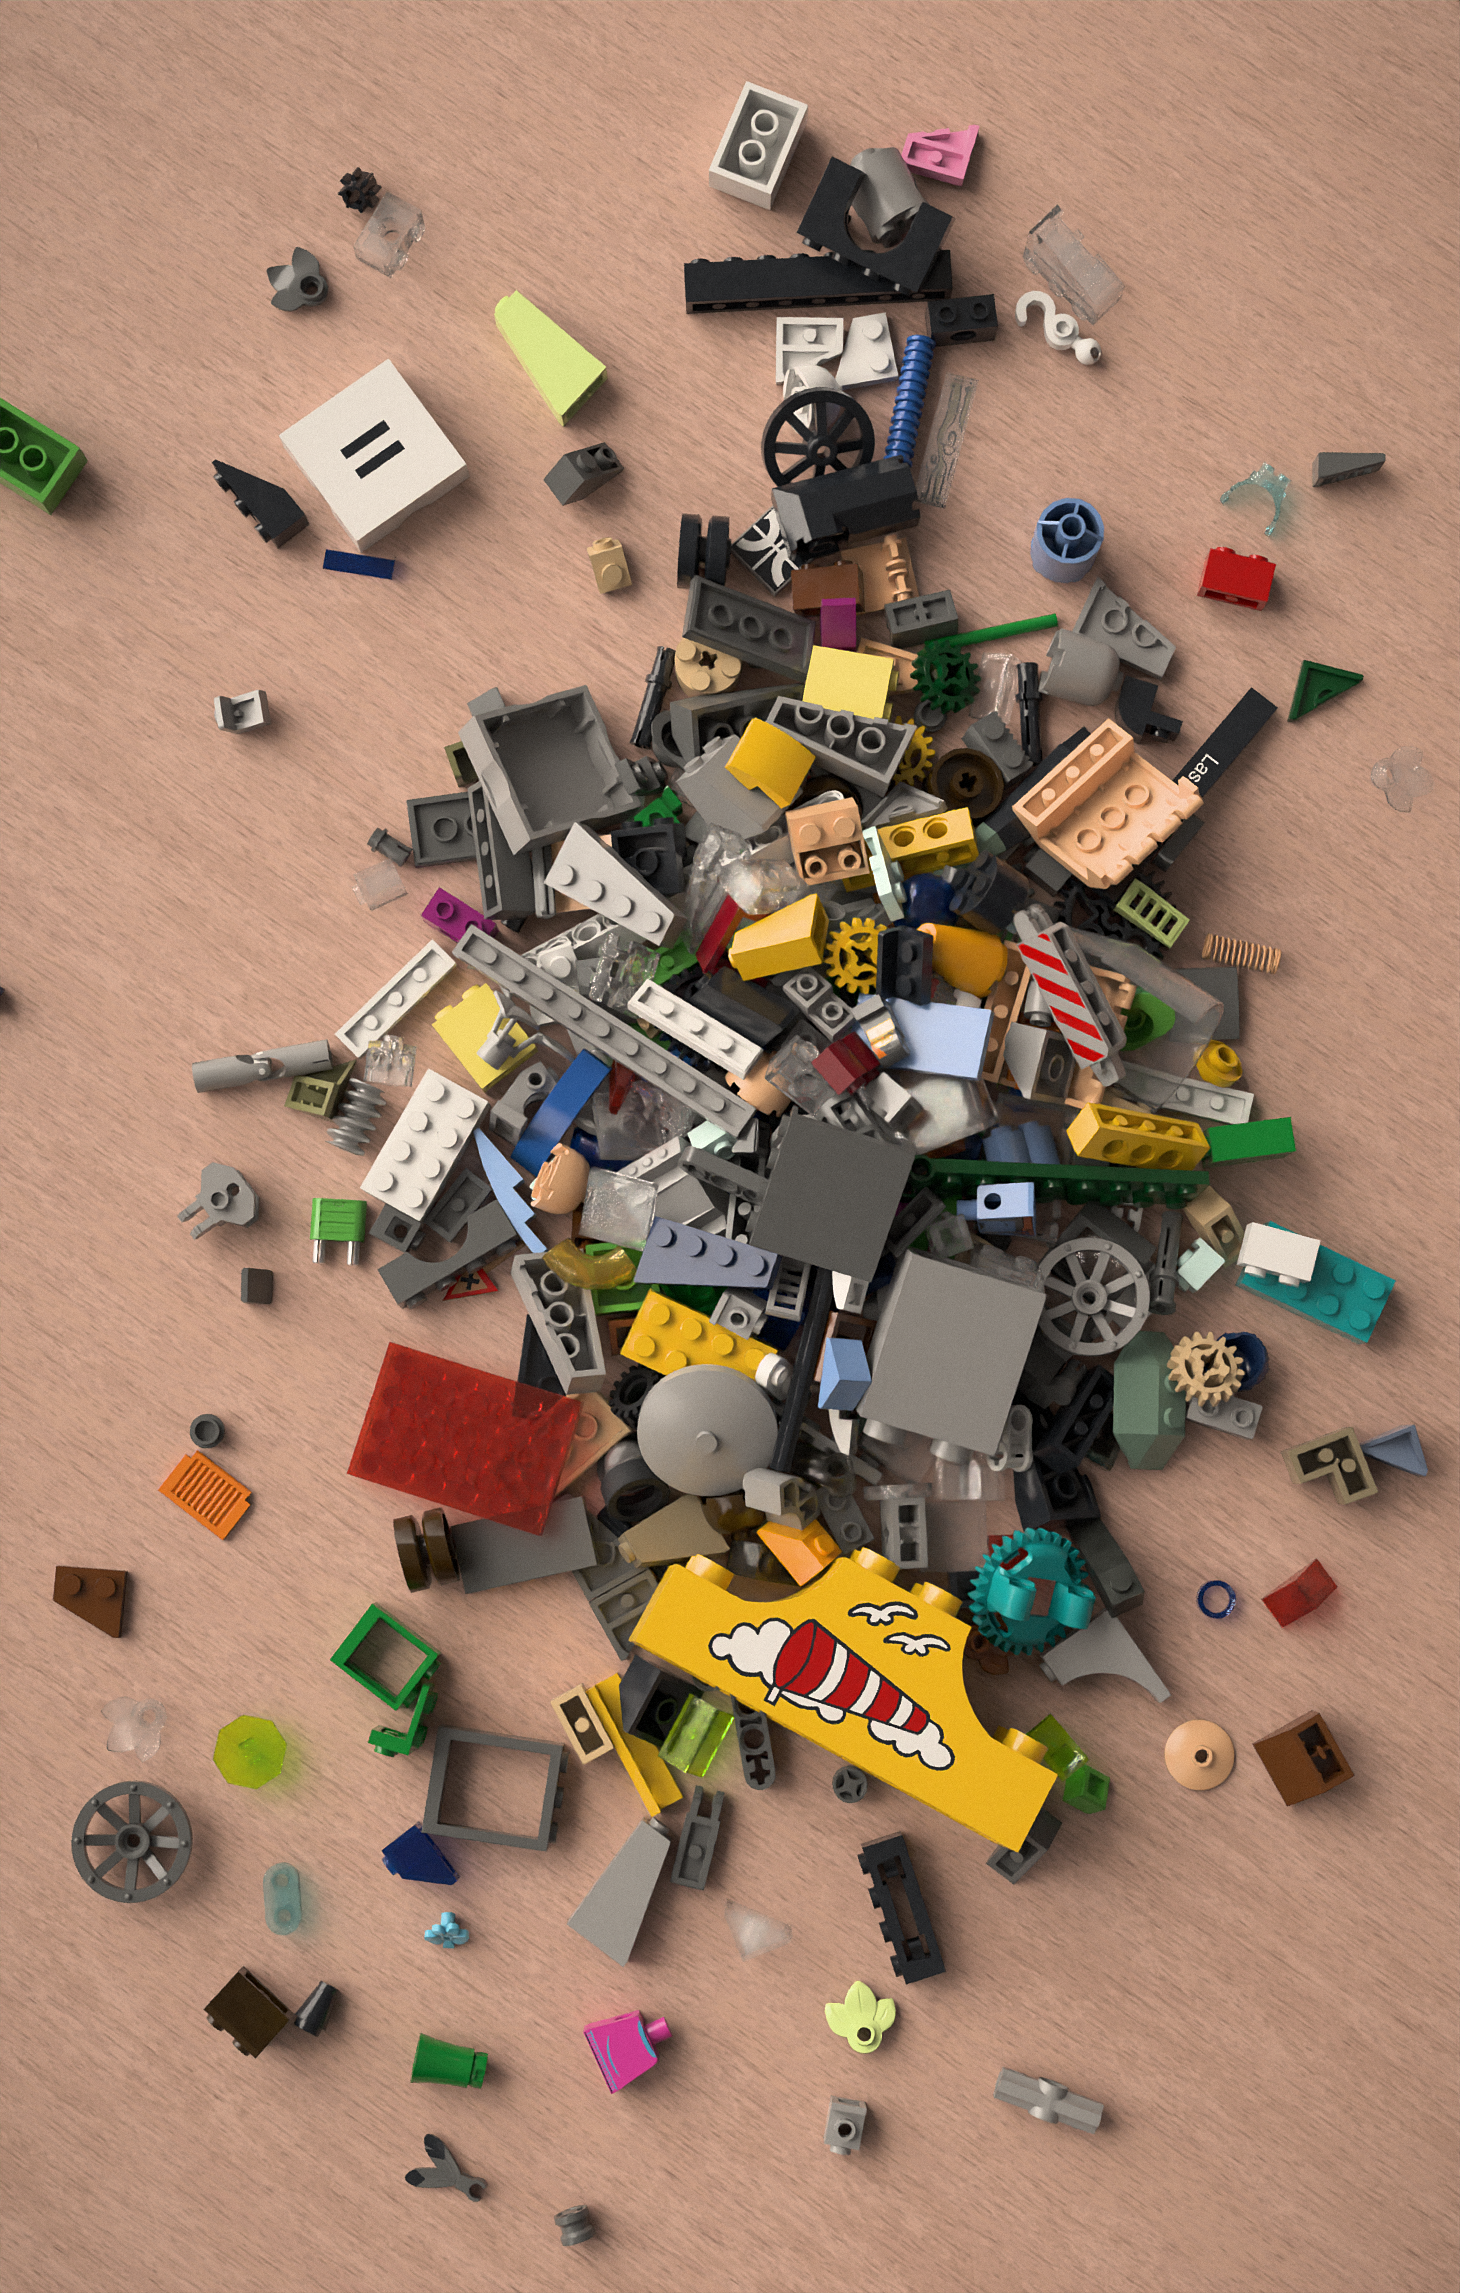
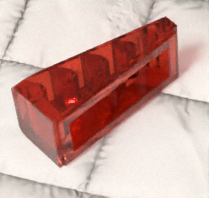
M613 1059L611 1064L612 1070L609 1073L610 1114L617 1115L637 1078V1074Z

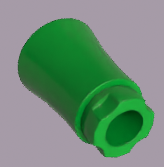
M420 2033L410 2083H434L467 2088L469 2085L470 2087L481 2089L488 2053L475 2052L474 2048L455 2045Z

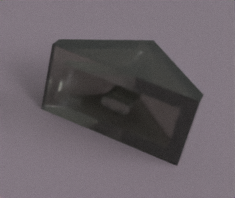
M1109 1413L1083 1458L1103 1471H1111L1121 1449L1113 1434V1414Z

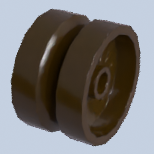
M960 748L953 749L941 756L923 781L921 790L944 800L948 809L942 813L968 807L974 829H976L1001 801L1004 783L1001 771L993 759L981 751Z
M442 1507L424 1511L422 1516L423 1534L417 1519L413 1515L393 1519L398 1555L407 1586L411 1593L430 1588L432 1583L430 1566L436 1580L441 1585L460 1581L457 1548Z

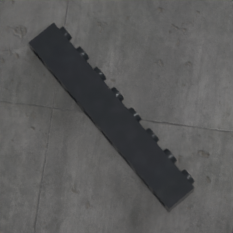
M941 249L921 293L912 291L910 296L891 288L894 281L884 276L881 277L879 282L863 274L864 266L852 261L849 267L833 259L834 252H828L823 256L815 257L798 253L791 255L790 258L777 259L773 255H763L758 257L757 260L728 257L719 262H710L708 259L703 258L694 259L690 263H684L686 314L927 302L951 299L953 289L950 250ZM864 250L869 253H876L873 250Z

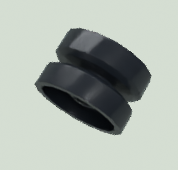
M682 513L677 588L689 589L691 580L695 575L699 576L700 569H705V579L725 586L726 572L730 569L732 539L729 538L730 517L713 515L708 523L707 536H702L703 522L699 514Z

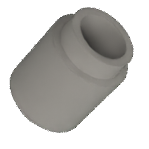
M1032 978V981L1028 983L1024 1016L1034 1026L1049 1027L1052 1022H1055L1054 1017L1044 997L1040 994L1034 978Z

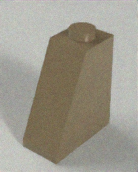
M689 1493L630 1528L618 1538L620 1542L618 1549L627 1563L632 1562L636 1569L689 1562L691 1556H696L697 1554L707 1559H717L730 1549L722 1535L713 1530L706 1521L697 1496Z

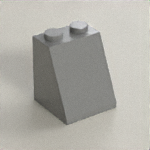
M732 735L723 740L718 736L708 742L703 747L705 753L701 757L697 756L683 767L686 772L676 781L723 847L765 832L790 806L788 805L781 809L758 786L748 790L725 768L740 741L737 735ZM800 787L791 804L803 793Z

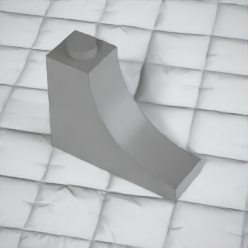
M1106 1607L1091 1617L1088 1629H1074L1065 1638L1057 1641L1054 1647L1050 1646L1039 1654L1044 1661L1039 1667L1050 1682L1057 1680L1062 1686L1084 1675L1110 1673L1121 1675L1137 1682L1159 1703L1171 1696L1117 1617L1111 1619Z

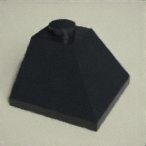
M635 1654L619 1684L623 1731L669 1752H673L705 1691L698 1689L691 1682Z

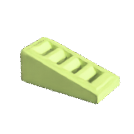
M1136 878L1114 908V911L1168 948L1172 947L1190 921L1185 915ZM1138 894L1143 899L1134 910L1129 905ZM1150 902L1154 907L1147 917L1144 918L1140 913L1147 903ZM1159 910H1161L1165 915L1155 927L1151 922ZM1170 918H1173L1177 922L1168 935H1166L1162 930Z

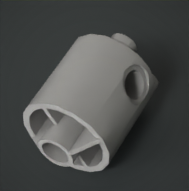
M868 148L857 154L850 164L866 173L852 206L858 217L865 223L872 242L876 244L882 243L884 248H890L901 241L902 234L909 231L922 202L929 203L921 196L916 180L897 148Z

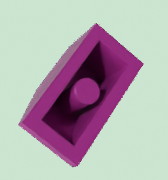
M856 598L821 600V647L856 652Z

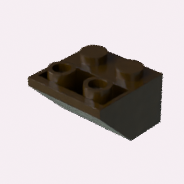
M244 1966L203 2009L209 2014L206 2018L214 2028L221 2032L225 2029L234 2038L232 2041L234 2046L245 2056L251 2054L255 2059L294 2015L283 2002Z

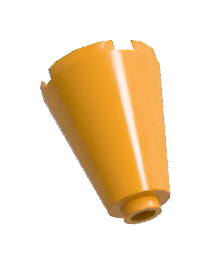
M925 923L916 929L933 935L932 970L955 990L958 989L961 992L970 993L980 999L990 994L992 991L988 988L994 981L1000 982L1004 976L1008 962V950L1006 945L1001 943V938L998 935L933 923Z

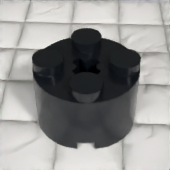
M984 850L967 869L961 868L955 873L951 882L955 889L952 894L949 910L983 932H987L990 935L998 934L1014 920L1015 913L1012 911L1017 903L1024 904L1029 890V881L1018 870L987 850Z

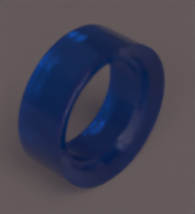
M1210 1580L1202 1584L1198 1589L1196 1603L1204 1615L1220 1619L1228 1616L1233 1611L1236 1605V1595L1232 1587L1226 1582ZM1212 1586H1220L1228 1594L1226 1608L1216 1613L1209 1611L1203 1602L1205 1591Z

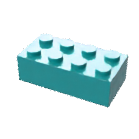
M1272 1221L1263 1224L1265 1226L1295 1233ZM1319 1245L1311 1280L1306 1283L1300 1282L1299 1287L1279 1283V1276L1266 1273L1265 1278L1244 1273L1246 1267H1243L1235 1286L1360 1345L1368 1343L1396 1280Z

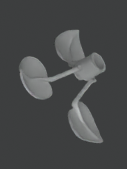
M501 986L500 988L504 994L496 990L493 992L500 1010L491 1031L487 1034V1040L476 1052L480 1058L498 1070L509 1055L515 1058L520 1051L529 1045L538 1043L553 1049L567 1058L572 1064L576 1058L559 1042L538 1031L540 1027L526 1011L517 1007L511 1000L514 994ZM503 1018H510L504 1029H499ZM517 1020L528 1024L538 1031L537 1034L516 1047H513L516 1040L508 1034Z

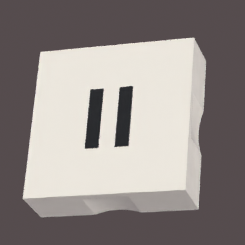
M389 359L279 435L287 453L309 483L322 494L330 505L334 517L361 553L398 528L413 512L432 504L470 477L465 461Z

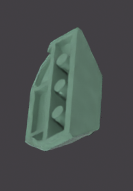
M1139 1331L1123 1347L1114 1363L1113 1434L1122 1452L1127 1457L1131 1469L1163 1470L1185 1437L1186 1391L1183 1390L1176 1393L1175 1388L1178 1385V1381L1168 1379L1173 1369L1168 1368L1167 1363L1172 1357L1170 1353L1174 1347L1164 1332Z

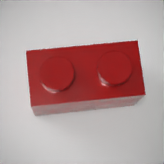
M1210 548L1205 558L1197 596L1262 611L1268 602L1276 564L1268 562L1269 560L1266 557L1260 555H1249V557L1237 555L1236 551L1231 548Z

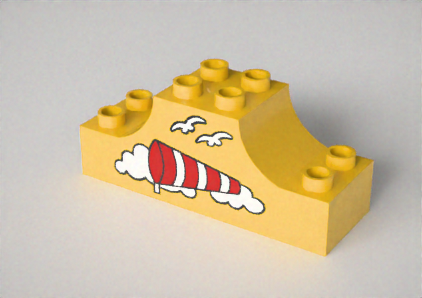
M864 1547L861 1551L854 1549L849 1559L846 1557L834 1559L811 1583L798 1592L771 1602L744 1601L726 1590L735 1574L699 1554L691 1556L685 1568L679 1564L668 1566L628 1641L713 1688L719 1687L721 1689L719 1691L729 1697L732 1694L738 1702L757 1712H764L767 1718L991 1842L1017 1853L1019 1852L1058 1774L1040 1765L1048 1747L1010 1727L1008 1730L998 1725L991 1738L974 1714L965 1691L962 1672L963 1651L971 1626L955 1618L963 1603L960 1599L928 1582H925L924 1585L915 1583L909 1593L893 1584L900 1567L887 1558Z

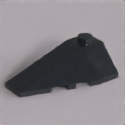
M1016 1389L1011 1405H1024L1030 1410L1033 1419L1032 1451H1034L1054 1415L1049 1406L1044 1410L1039 1405L1031 1402L1019 1389ZM1016 1454V1457H1021V1458H1022L1023 1455H1022V1454ZM1033 1455L1032 1464L1027 1471L1017 1472L1013 1470L1015 1503L1024 1533L1027 1527L1033 1528L1036 1531L1040 1527L1053 1532L1101 1517L1092 1483L1087 1474L1081 1476L1077 1467L1058 1475Z

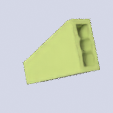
M516 290L510 297L505 296L495 308L496 313L494 314L496 326L558 423L564 427L608 379L606 366Z

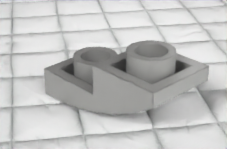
M810 966L804 967L783 986L784 992L794 1004L833 1043L857 1022L851 1010L852 1008L834 994L832 985Z

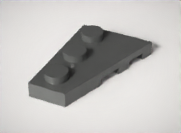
M568 1493L551 1503L572 1499L575 1497L571 1493ZM588 1510L600 1564L572 1570V1573L585 1597L590 1601L649 1567L636 1569L632 1562L627 1563L618 1549V1545H620L618 1538Z

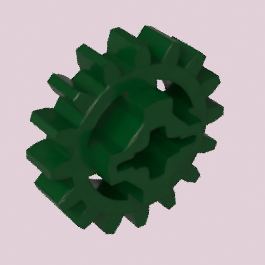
M936 640L917 653L918 657L911 663L916 670L910 674V678L918 681L913 690H921L923 693L920 701H931L930 709L933 711L941 706L943 714H947L951 710L954 713H958L975 701L973 697L980 693V689L975 684L981 681L980 676L974 675V670L979 667L978 664H970L968 661L971 653L968 652L964 655L960 653V644L951 648L949 640H945L941 644Z

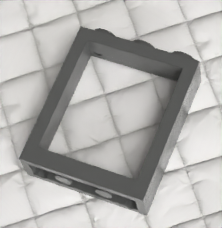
M441 1724L438 1726L421 1833L546 1852L549 1843H556L559 1823L552 1822L554 1808L561 1809L564 1787H558L560 1773L567 1772L570 1752H563L564 1743ZM453 1740L551 1755L538 1837L440 1822Z

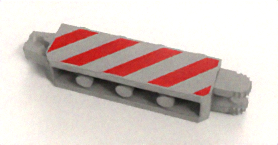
M1037 903L1026 908L1027 911L1021 910L1017 912L1013 922L1015 923L1014 926L1017 927L1016 930L1022 942L1016 944L1021 953L1023 962L1027 965L1040 994L1044 997L1056 1025L1060 1028L1068 1043L1071 1054L1081 1069L1090 1066L1104 1087L1119 1081L1126 1076L1118 1050L1125 1047L1127 1037L1069 926L1062 922L1053 925L1043 906L1037 905Z

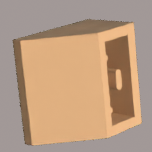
M852 797L785 811L790 844L801 887L870 873L858 805Z

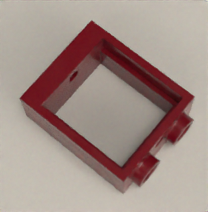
M732 886L695 953L702 972L705 974L710 971L714 975L723 966H726L740 974L737 968L732 967L730 961L720 957L741 919L744 917L757 922L789 905ZM763 977L750 979L763 988L768 983Z

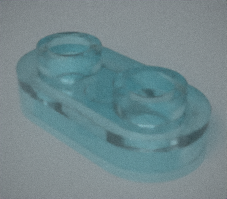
M280 1862L272 1865L263 1877L265 1920L268 1928L273 1933L288 1935L295 1931L302 1921L300 1877L293 1865ZM278 1874H285L288 1877V1884L286 1886H280L277 1883L276 1878ZM282 1909L288 1910L291 1914V1919L287 1922L282 1921L279 1917V1912Z

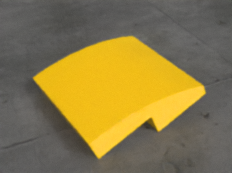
M754 718L749 723L725 768L748 790L758 786L782 809L791 804L816 756L785 732L767 722Z

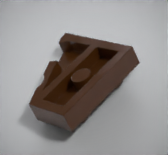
M58 1565L55 1572L53 1601L111 1637L121 1638L128 1571Z

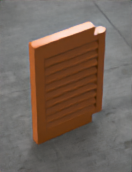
M198 1450L192 1458L185 1454L158 1489L163 1495L222 1540H225L252 1505L247 1501L252 1492Z

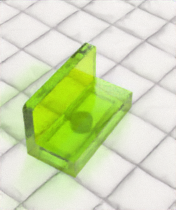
M690 1693L658 1757L683 1772L702 1778L728 1731L734 1715L716 1708Z

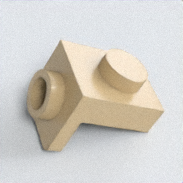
M611 537L601 538L594 541L593 546L587 548L600 594L632 585L623 548L618 539L612 540Z

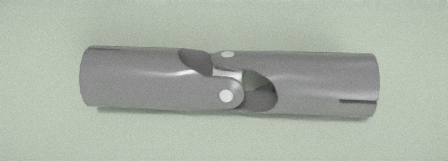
M328 1039L261 1051L253 1055H234L192 1063L193 1079L198 1093L241 1086L254 1080L266 1081L333 1069ZM271 1058L282 1061L284 1066L279 1070L272 1071Z

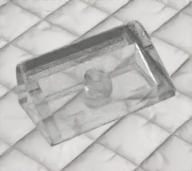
M983 652L978 673L981 681L976 684L980 689V693L973 697L975 701L971 704L970 718L980 720L991 712L996 711L998 712V717L1002 718L1001 722L1009 725L1018 687L1016 665L1022 663L1021 660L1013 654Z

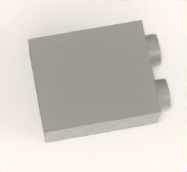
M908 1246L897 1259L866 1355L872 1383L855 1407L860 1417L867 1418L863 1432L875 1439L896 1445L904 1444L907 1431L933 1438L930 1453L945 1460L964 1465L970 1464L974 1450L995 1456L1047 1294L1032 1283Z

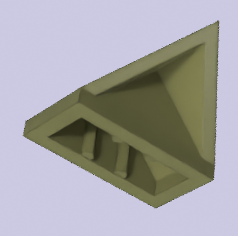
M356 1060L333 1066L332 1070L294 1076L284 1106L333 1122L332 1118L338 1115V1105L343 1101V1094L347 1089Z

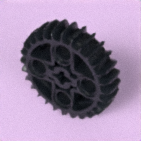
M1143 869L1136 879L1167 901L1172 896V892L1163 894L1160 892L1165 881L1162 880L1154 884L1152 880L1156 871L1153 870L1145 876L1142 874ZM1077 877V882L1071 878H1068L1065 882L1070 891L1065 889L1058 891V896L1064 900V902L1056 901L1053 904L1054 908L1062 911L1058 922L1069 926L1089 966L1121 973L1130 977V971L1133 970L1136 977L1139 978L1143 975L1142 965L1148 971L1154 968L1151 958L1158 962L1163 960L1164 955L1159 951V948L1169 951L1170 948L1154 937L1151 939L1148 933L1114 911V908L1125 892L1113 905L1103 898L1091 900L1085 894V888L1088 886ZM1077 899L1079 905L1090 918L1079 925L1076 930H1073L1072 910ZM1134 901L1129 905L1134 910L1137 907ZM1149 902V906L1145 907L1140 915L1146 917L1154 905ZM1161 910L1156 914L1157 925L1165 915ZM1110 915L1112 917L1116 915L1121 917L1118 924L1113 923L1110 925L1107 920ZM1170 918L1162 932L1168 935L1171 930L1168 926L1175 925L1177 921ZM1083 932L1091 933L1096 939V945L1089 948L1084 947L1079 941V934ZM1130 939L1139 940L1143 945V953H1131L1127 948V941ZM1110 944L1123 961H1105L1093 955Z

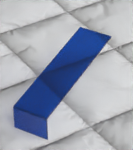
M326 549L323 569L392 580L396 557L395 560Z

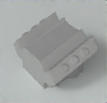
M680 1136L673 1138L614 1174L616 1190L627 1196L628 1210L637 1217L647 1237L649 1236L655 1216L725 1237L730 1196L727 1191L689 1175L678 1166V1161L686 1146H692Z

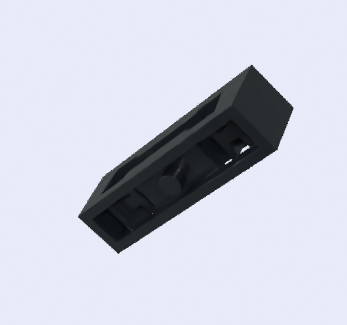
M901 1831L862 1843L861 1846L864 1853L857 1856L863 1875L870 1873L874 1887L868 1888L874 1909L881 1907L885 1921L879 1922L885 1943L892 1941L896 1955L890 1956L895 1976L903 1975L907 1985L946 1972ZM899 1855L905 1873L900 1875L919 1935L924 1934L929 1948L927 1953H924L920 1938L916 1936L907 1939L911 1955H905L901 1943L905 1938L886 1880H881L877 1865L882 1863L887 1879L899 1875L894 1857Z

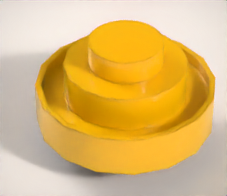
M1207 1040L1195 1052V1065L1204 1081L1221 1088L1232 1086L1241 1077L1243 1072L1242 1064L1236 1053L1224 1043L1216 1040Z

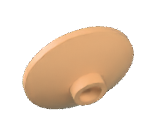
M1190 1720L1179 1725L1170 1734L1165 1745V1763L1171 1776L1181 1785L1193 1790H1207L1221 1784L1230 1774L1234 1763V1748L1230 1737L1220 1726L1207 1720ZM1201 1749L1207 1752V1759L1204 1762H1197L1195 1758L1196 1752Z

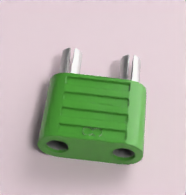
M312 1198L310 1240H314L313 1263L318 1264L319 1256V1264H323L325 1262L326 1241L348 1242L347 1264L352 1266V1260L353 1266L359 1264L360 1243H364L367 1201Z

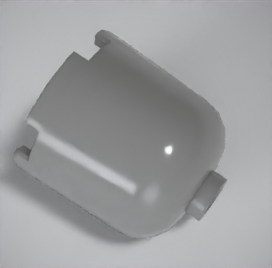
M1063 628L1060 631H1056L1046 654L1052 660L1048 672L1041 671L1038 684L1039 692L1087 706H1096L1103 703L1109 697L1111 691L1117 692L1119 690L1124 673L1119 671L1120 661L1118 653L1114 648Z

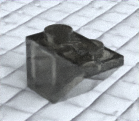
M746 1540L731 1541L726 1569L733 1574L756 1580L802 1587L766 1544Z

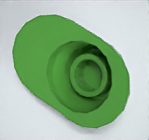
M1152 993L1135 994L1131 1009L1122 1008L1120 1012L1121 1015L1128 1017L1124 1028L1127 1040L1125 1047L1120 1049V1051L1136 1050L1167 1033L1173 1027L1176 1020L1175 1010L1170 1002Z

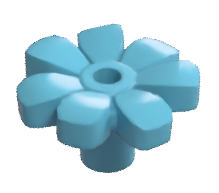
M444 1912L441 1914V1925L435 1924L432 1925V1930H425L424 1939L436 1945L443 1943V1948L450 1949L455 1948V1944L462 1945L468 1942L470 1932L466 1929H459V1925L455 1923L454 1913Z

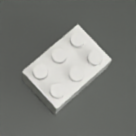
M746 81L709 168V187L771 210L807 124L808 105Z

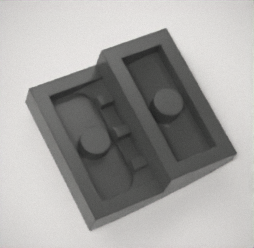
M1236 966L1168 969V1002L1174 1008L1176 1017L1174 1025L1170 1029L1169 1038L1171 1041L1239 1039V992Z

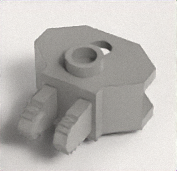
M212 1162L202 1170L201 1192L195 1196L197 1200L177 1216L181 1222L192 1219L202 1209H205L210 1217L195 1226L191 1231L190 1235L195 1240L216 1225L222 1226L225 1223H230L246 1228L250 1227L259 1220L260 1198L239 1170ZM239 1186V1193L233 1196V1189Z

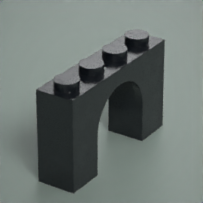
M832 156L797 230L798 234L804 236L802 243L819 252L822 246L834 251L832 258L849 267L852 261L864 266L862 273L879 282L882 276L894 281L891 288L907 296H910L912 291L920 294L956 218L922 202L906 237L897 247L884 253L866 252L855 243L848 228L849 210L866 173Z

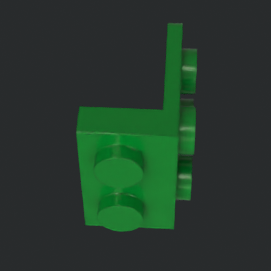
M427 1682L423 1684L408 1734L381 1725L371 1730L368 1743L375 1745L374 1752L389 1757H394L398 1753L408 1756L415 1749L419 1750L423 1746L428 1727L423 1725L426 1715L433 1713L439 1693L433 1692L434 1683Z

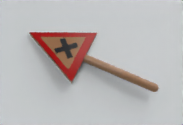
M522 1239L516 1244L517 1247L504 1256L497 1257L481 1270L473 1274H469L466 1271L456 1277L457 1283L448 1289L442 1301L498 1292V1289L487 1273L523 1248L526 1243Z

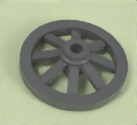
M145 1781L119 1782L95 1794L80 1811L72 1832V1855L82 1879L92 1890L101 1896L122 1903L144 1902L167 1891L184 1873L190 1860L193 1846L191 1823L182 1804L166 1789ZM129 1794V1824L111 1809L106 1802L114 1797ZM140 1795L152 1798L162 1805L144 1824L141 1823ZM98 1812L118 1833L87 1834L94 1814ZM170 1814L175 1822L178 1837L152 1835L151 1831ZM132 1834H137L140 1837V1844L138 1846L131 1843L130 1837ZM115 1845L116 1851L94 1869L88 1857L86 1846ZM151 1847L178 1849L175 1861L169 1871L150 1849ZM142 1857L159 1881L150 1886L136 1889L139 1858ZM123 1858H127L124 1888L115 1886L102 1878Z

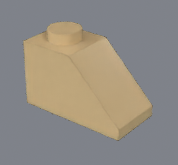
M1208 1186L1195 1199L1187 1202V1206L1183 1209L1199 1236L1225 1260L1222 1266L1226 1269L1238 1260L1245 1233L1231 1205L1212 1187Z

